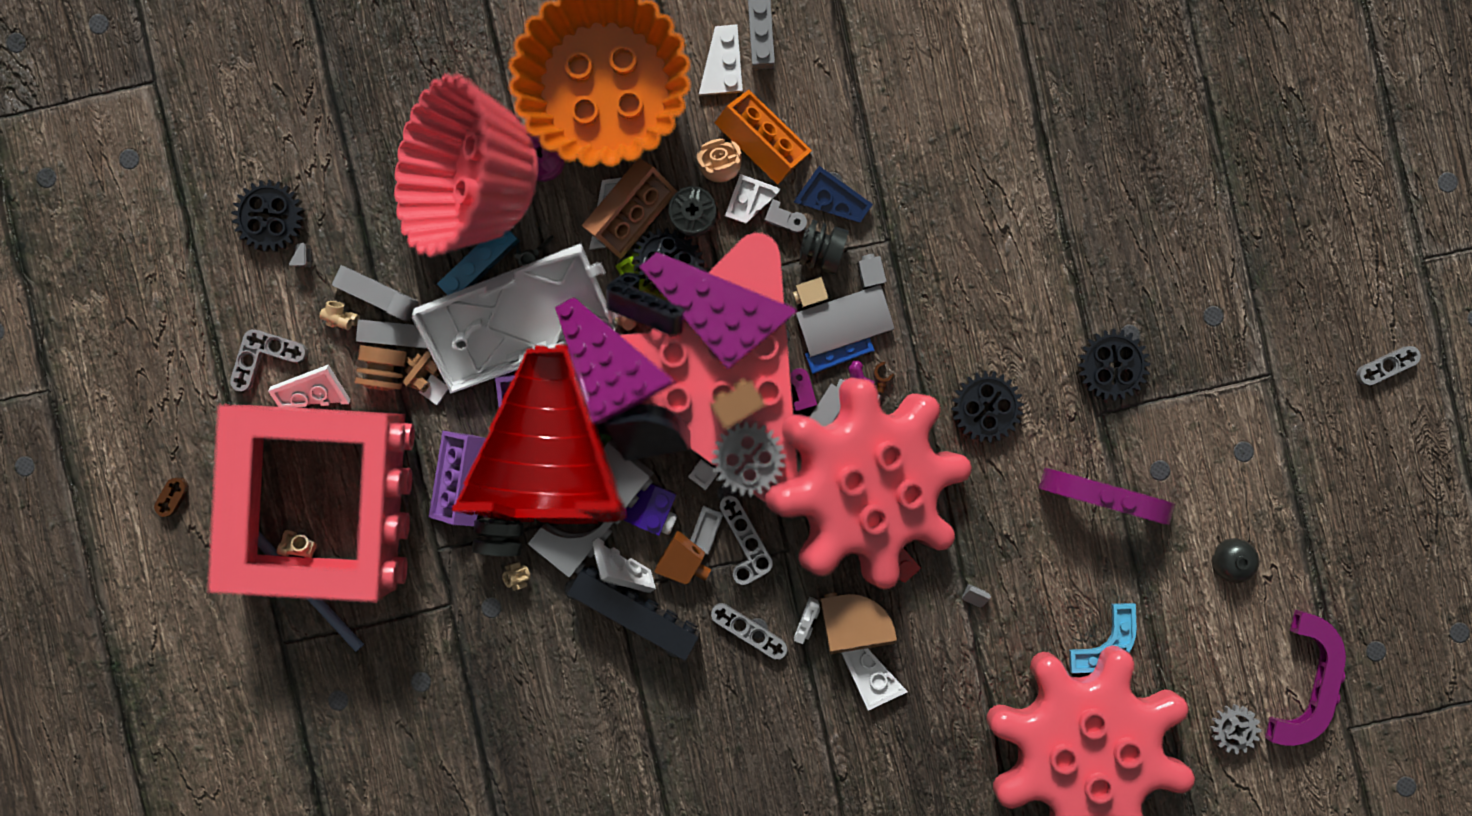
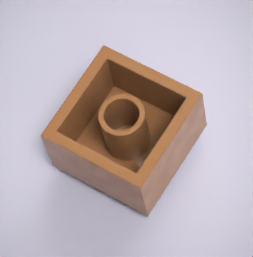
M743 379L733 385L734 391L726 394L723 391L713 397L714 403L711 406L725 429L765 405L751 380L746 382Z

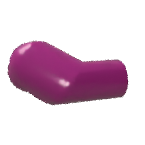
M853 361L848 369L850 378L866 379L874 384L875 381L864 377L862 363L860 361Z

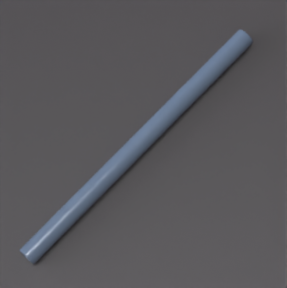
M259 531L258 547L265 555H278L277 550ZM305 597L355 652L364 645L322 598Z

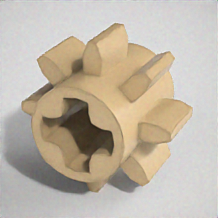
M520 562L505 566L507 571L503 573L502 578L508 588L512 587L513 591L527 587L526 581L530 580V572L525 565L521 566Z

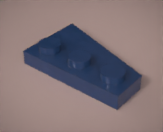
M818 166L794 200V203L856 222H861L873 205L821 166Z

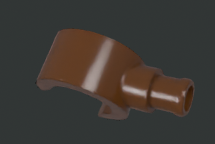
M886 362L878 363L873 371L874 377L878 380L877 392L884 393L886 382L894 376V374H891L885 379L879 377L878 369Z

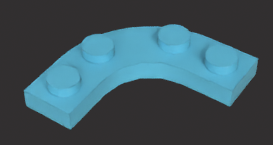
M1112 604V631L1107 642L1097 648L1069 650L1071 673L1093 672L1100 653L1108 646H1118L1130 652L1137 631L1136 604Z

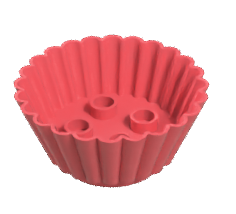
M445 74L441 81L438 79L433 80L429 90L425 89L422 91L419 104L416 103L412 107L410 121L404 126L403 141H401L397 153L399 161L395 167V180L397 183L394 189V197L396 202H398L396 215L401 220L402 234L407 236L410 247H416L419 254L427 253L428 256L442 254L502 237L526 213L531 203L537 180L535 147L527 134L526 127L521 124V120L459 74H455L453 77Z

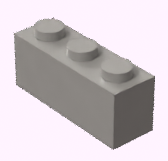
M748 0L752 70L773 69L775 60L771 0Z

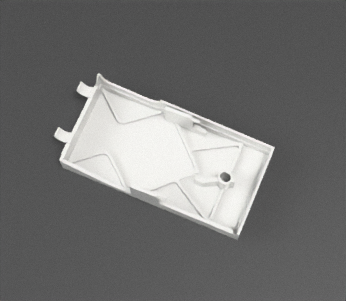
M578 244L414 308L412 317L450 393H454L518 370L526 350L534 349L536 345H543L548 348H555L557 344L567 345L555 307L573 297L615 332L614 319L623 316L606 308L605 297L595 277L601 273L605 274L603 267L600 263L591 266L582 244Z

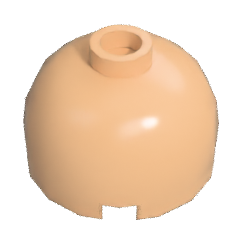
M715 139L703 144L700 153H697V161L701 173L712 182L721 183L733 179L740 171L742 165L740 147L734 141H731V143L725 142V139Z

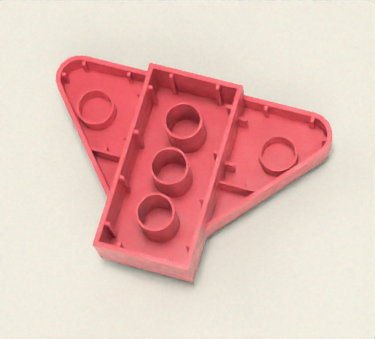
M753 233L745 236L709 272V274L784 304L780 252L775 241L765 234ZM684 319L683 331L679 335L671 336L655 329L650 333L620 335L674 380L675 385L640 403L662 406L679 415L690 430L691 449L710 463H712L713 459L718 458V455L712 453L713 450H719L720 448L715 442H723L724 440L720 434L728 436L729 433L711 406L714 403L713 397L723 391L726 394L734 391L733 385L743 379L746 382L751 380L765 405L736 423L741 428H744L745 421L748 422L749 428H752L754 422H757V429H761L763 425H766V433L771 430L774 431L771 436L772 439L780 438L776 445L784 446L779 451V454H785L786 457L780 459V462L784 463L785 467H778L782 476H774L777 483L788 482L798 475L796 448L787 442L782 434L784 421L793 415L786 323L729 370ZM736 423L729 426V428L735 431ZM744 436L741 440V445L745 449H750L754 445V439L750 436ZM760 442L749 455L743 454L745 460L735 470V474H739L748 462L754 463L753 456L760 450L763 443ZM762 451L758 455L759 461L763 464L771 461L772 456L768 451ZM735 453L727 455L726 462L730 466H735L739 463V457ZM712 463L714 466L718 467V463ZM751 468L746 469L743 473L747 481L754 480L757 475L756 471ZM770 481V482H769L770 487H771L772 485H775V483H773V482ZM765 486L761 487L762 494H759L757 489H753V494L765 501L768 489Z

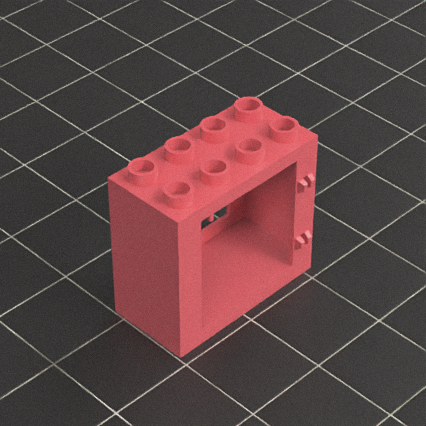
M218 405L208 592L377 601L396 590L397 584H405L408 563L406 557H398L399 539L408 538L410 515L409 513L400 512L401 495H409L411 492L412 469L403 468V451L413 449L415 439L414 424L405 423V414L256 405ZM264 437L364 443L358 560L258 554Z

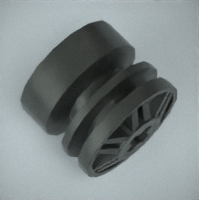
M689 186L682 188L674 194L669 206V214L673 225L678 232L685 234V236L698 237L705 235L716 222L717 211L714 199L707 191L700 187ZM692 205L695 206V209H699V211L695 212V216H691L690 212H687Z
M812 220V223L805 231L799 250V264L804 266L808 256L812 258L809 268H813L817 260H821V271L835 275L849 230L835 226L831 234L827 235L826 223H823L821 231L818 232L815 231L818 221Z

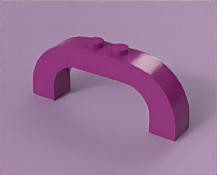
M1045 467L1038 488L1167 525L1171 523L1176 505L1172 502Z
M1296 609L1294 610L1290 631L1311 637L1319 648L1320 658L1306 711L1298 718L1292 720L1269 717L1265 738L1272 743L1286 746L1308 743L1325 731L1333 718L1335 707L1340 702L1339 690L1345 680L1346 653L1339 633L1326 620Z

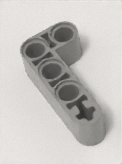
M343 265L340 266L332 283V286L409 322L414 308L419 303V301Z
M729 494L722 498L720 509L748 558L737 564L733 571L734 580L740 585H745L768 573L772 568V559L739 499ZM728 499L730 500V502H736V504L734 505L736 513L739 510H741L742 512L741 514L735 515L732 519H730L729 517L733 515L731 509L724 508V506L726 505V500ZM737 519L746 520L747 527L744 530H738L735 527L734 523ZM747 539H756L758 541L757 547L755 549H748L745 545ZM761 557L769 561L768 566L763 569L756 565L757 559ZM739 569H747L750 573L746 579H740L737 576Z

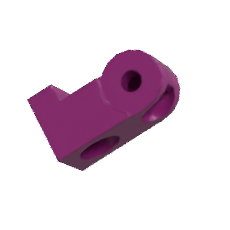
M802 368L793 370L790 374V383L795 387L799 400L793 402L795 412L817 406L808 372Z

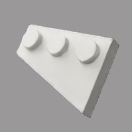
M737 25L715 26L699 96L742 93Z
M868 648L841 653L868 711L908 692Z

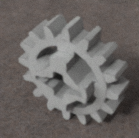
M1233 704L1232 709L1224 706L1225 712L1223 713L1218 710V719L1212 718L1216 724L1215 726H1210V729L1216 732L1212 735L1214 740H1218L1216 744L1220 748L1224 746L1223 750L1228 753L1232 749V752L1235 754L1239 753V749L1246 753L1248 745L1254 748L1255 746L1252 741H1259L1260 738L1256 736V733L1261 732V729L1256 727L1260 721L1254 718L1255 713L1252 711L1248 712V708L1244 706L1239 709V706ZM1236 715L1244 716L1246 719L1239 720ZM1233 738L1236 743L1227 742L1225 739Z

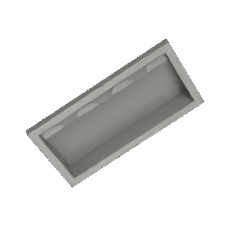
M881 285L796 313L810 358L895 329Z

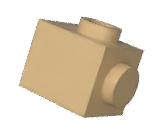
M822 277L796 285V291L793 292L796 304L801 303L802 308L828 299Z

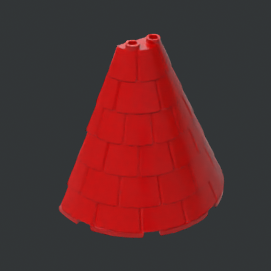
M557 344L555 348L536 345L534 349L526 350L519 368L501 401L502 404L489 427L490 432L464 481V487L457 501L452 506L453 512L516 522L533 523L534 519H536V521L548 522L549 524H598V521L611 523L626 518L625 505L619 494L617 483L607 461L608 458L597 434L598 430L592 420L567 345Z

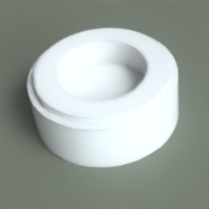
M669 512L661 531L662 533L667 535L671 533L677 514Z

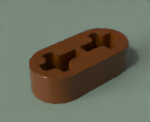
M179 477L167 481L154 505L155 511L159 516L167 517L176 513L189 489L185 479ZM180 483L179 488H181V491H176L174 495H172L175 491V487H173V484ZM170 500L168 504L170 510L163 511L164 506H162V503H167Z

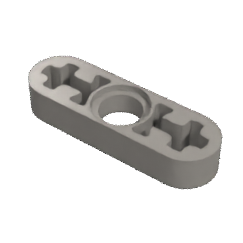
M1413 346L1397 349L1361 366L1356 372V378L1363 385L1376 384L1416 365L1421 358L1420 351ZM1407 353H1412L1410 360H1398V358L1405 357ZM1387 359L1391 360L1394 365L1390 372L1385 371L1383 368V363ZM1377 370L1379 372L1372 374L1370 379L1364 378V375L1367 374L1366 371Z

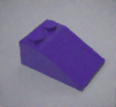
M651 483L645 492L642 489L636 495L639 499L632 508L627 506L626 518L623 520L659 536L677 493Z

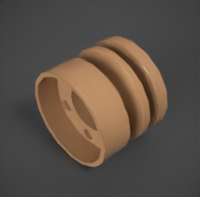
M360 345L358 360L367 363V368H356V372L366 373L365 378L355 377L354 383L361 384L366 388L384 391L402 389L401 383L392 381L393 377L403 378L404 375L394 372V367L405 366L407 352Z

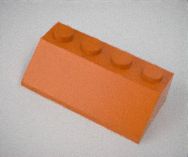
M747 90L727 105L714 122L777 185L789 176L812 152L750 90Z

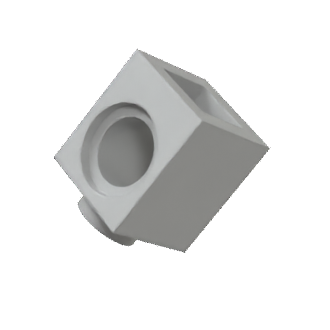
M874 254L862 256V260L858 261L857 264L863 289L885 284L886 278L881 256L875 257Z

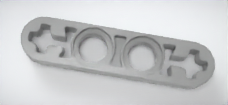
M718 603L713 607L711 617L715 623L773 659H781L786 655L787 645L778 636L724 603ZM724 608L725 614L731 617V613L735 614L729 626L725 624L728 622V619L725 617L717 618L716 610ZM742 619L745 621L746 628L743 631L734 629L733 624L736 620ZM756 631L763 632L765 635L764 641L761 643L754 642L752 639L753 633ZM769 637L773 639L770 643L776 646L780 643L783 651L774 654L771 646L768 645L767 649L763 648V646L767 644Z

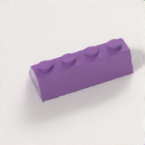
M450 431L442 432L429 518L453 525L474 526V520H477L478 515L453 512L452 506L457 501L464 487V481L486 438Z

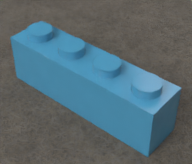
M509 230L502 237L479 243L437 285L447 295L475 285L520 240Z

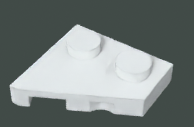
M740 174L725 217L747 224L779 193L780 188Z
M809 597L796 630L794 641L803 644L805 639L809 640L813 629L810 626L813 620L817 619L821 609L817 599Z

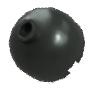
M1237 538L1226 539L1217 545V549L1212 556V564L1218 576L1234 583L1245 582L1254 577L1260 564L1259 554L1254 546L1245 540Z

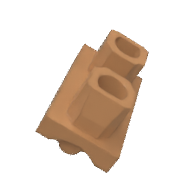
M426 351L423 356L417 354L414 359L407 356L406 362L409 365L404 371L408 375L402 381L406 386L426 392L431 383L424 377L428 372L434 376L440 374L429 351Z

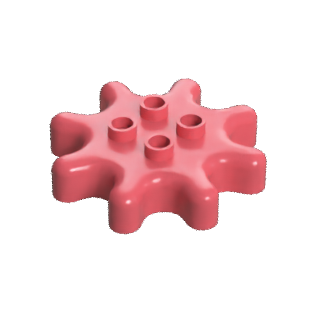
M849 378L839 388L840 413L831 424L823 427L815 420L801 415H792L784 421L782 425L783 437L800 452L802 458L801 468L794 479L772 485L770 490L766 492L765 502L771 511L784 517L805 515L810 524V535L799 552V562L804 569L818 576H825L836 568L845 555L856 553L860 560L863 578L881 589H889L895 586L899 580V554L907 543L917 540L921 544L935 550H946L953 545L955 540L954 530L950 524L938 515L937 500L940 492L945 487L967 480L971 474L972 466L970 461L961 454L946 451L934 453L931 449L929 432L940 414V405L935 398L922 394H910L902 401L897 410L886 415L880 408L875 385L866 379Z
M1108 646L1103 649L1094 671L1088 676L1080 678L1069 676L1062 662L1049 652L1036 654L1030 664L1031 672L1039 688L1035 701L1024 709L996 705L987 713V725L995 736L1016 744L1018 748V760L1015 766L1000 774L993 782L994 795L1000 804L1006 808H1018L1028 802L1037 800L1049 806V816H1143L1141 811L1142 803L1152 791L1164 789L1182 794L1191 790L1194 785L1195 777L1193 771L1179 759L1165 755L1162 748L1165 732L1181 723L1187 717V702L1171 690H1161L1145 698L1136 697L1130 688V680L1134 670L1133 657L1118 646Z

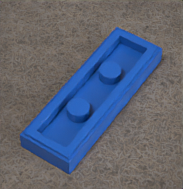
M870 338L811 358L809 352L805 353L811 372L814 374L875 350Z

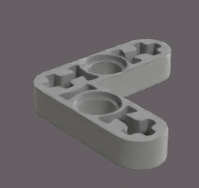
M248 330L243 336L231 375L230 384L232 388L236 391H248L252 387L263 353L291 362H303L308 356L306 346L302 343L260 330ZM256 335V338L266 341L264 344L254 343L253 345L250 337ZM273 340H278L281 343V349L278 352H273L270 348ZM299 347L298 350L302 353L301 356L294 358L295 354L285 351L287 348L297 349ZM247 354H250L254 359L250 367L243 364V358ZM240 368L243 370H250V374H244V372H240ZM244 374L243 380L247 382L246 385H241L240 387V383L237 382V379L242 378Z

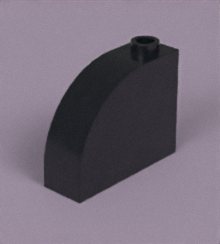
M638 403L606 421V426L624 461L690 449L691 435L687 424L679 415L662 406Z

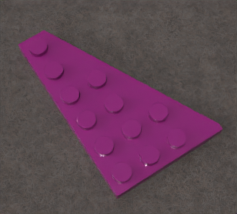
M658 252L640 266L643 273L670 303L683 308V319L728 370L796 314V310L793 307Z
M573 297L555 307L594 423L599 424L675 385L672 378L576 298Z

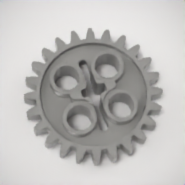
M745 421L744 428H741L736 423L735 431L729 427L727 428L728 436L720 434L724 440L723 442H715L720 448L719 450L712 451V453L718 455V458L712 460V463H718V467L713 471L721 472L718 480L726 479L724 487L730 484L733 485L732 492L740 488L741 495L744 494L745 490H749V494L752 496L753 489H757L759 494H762L761 487L765 486L770 490V481L777 484L774 476H782L778 467H785V464L780 462V459L785 458L786 455L779 454V451L784 446L776 445L780 438L772 439L771 436L774 431L771 430L766 433V425H763L761 429H757V422H754L752 428H749L748 422ZM744 436H750L754 439L752 448L745 449L741 445V440ZM760 442L763 443L760 450L753 456L754 463L748 462L739 474H735V470L745 460L743 454L749 455ZM762 451H768L772 457L769 463L763 464L759 461L758 455ZM735 453L739 457V463L735 466L728 465L726 462L727 455ZM748 468L754 469L757 474L756 478L752 481H747L743 476L744 471Z

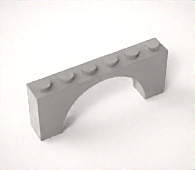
M612 439L606 444L604 451L625 508L627 506L632 508L639 499L636 496L642 489L645 492L653 482L650 478L654 472L638 459L624 461L615 441ZM621 521L604 522L600 527L585 533L564 532L546 523L538 530L528 544L566 576L570 577L574 572L578 575L586 565L583 562L586 557L592 558L595 554L592 542L597 538L605 541L613 532L610 530V527L614 523L618 525Z

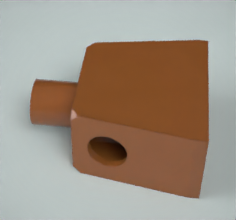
M677 530L657 563L654 572L680 583L688 584L693 575L705 581L711 569L701 564L705 552Z

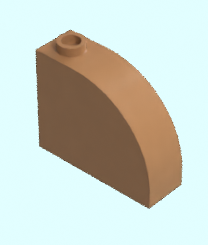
M837 593L824 595L825 598L821 599L820 603L830 655L896 643V633L889 615L873 600L860 595L848 594L838 596Z

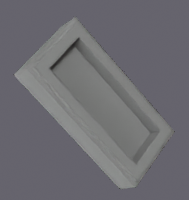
M703 506L691 541L708 555L723 513Z

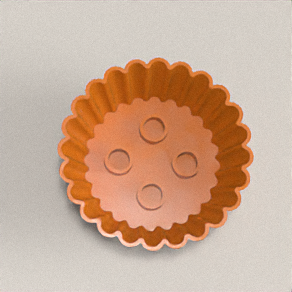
M651 0L547 1L540 7L539 16H532L526 21L524 28L526 34L520 35L515 40L514 48L517 55L513 56L509 63V69L515 76L510 81L509 89L512 95L518 98L515 102V111L520 117L527 118L525 122L527 131L533 136H540L541 145L549 151L558 149L559 155L564 160L573 161L579 158L580 162L586 166H594L600 160L607 166H614L621 161L622 157L626 160H635L640 157L642 149L652 150L656 148L660 142V135H666L673 131L675 127L674 117L682 114L685 109V101L682 96L686 95L690 89V81L684 75L690 68V60L685 54L681 53L685 42L680 34L673 32V20L667 15H659V7L655 2Z

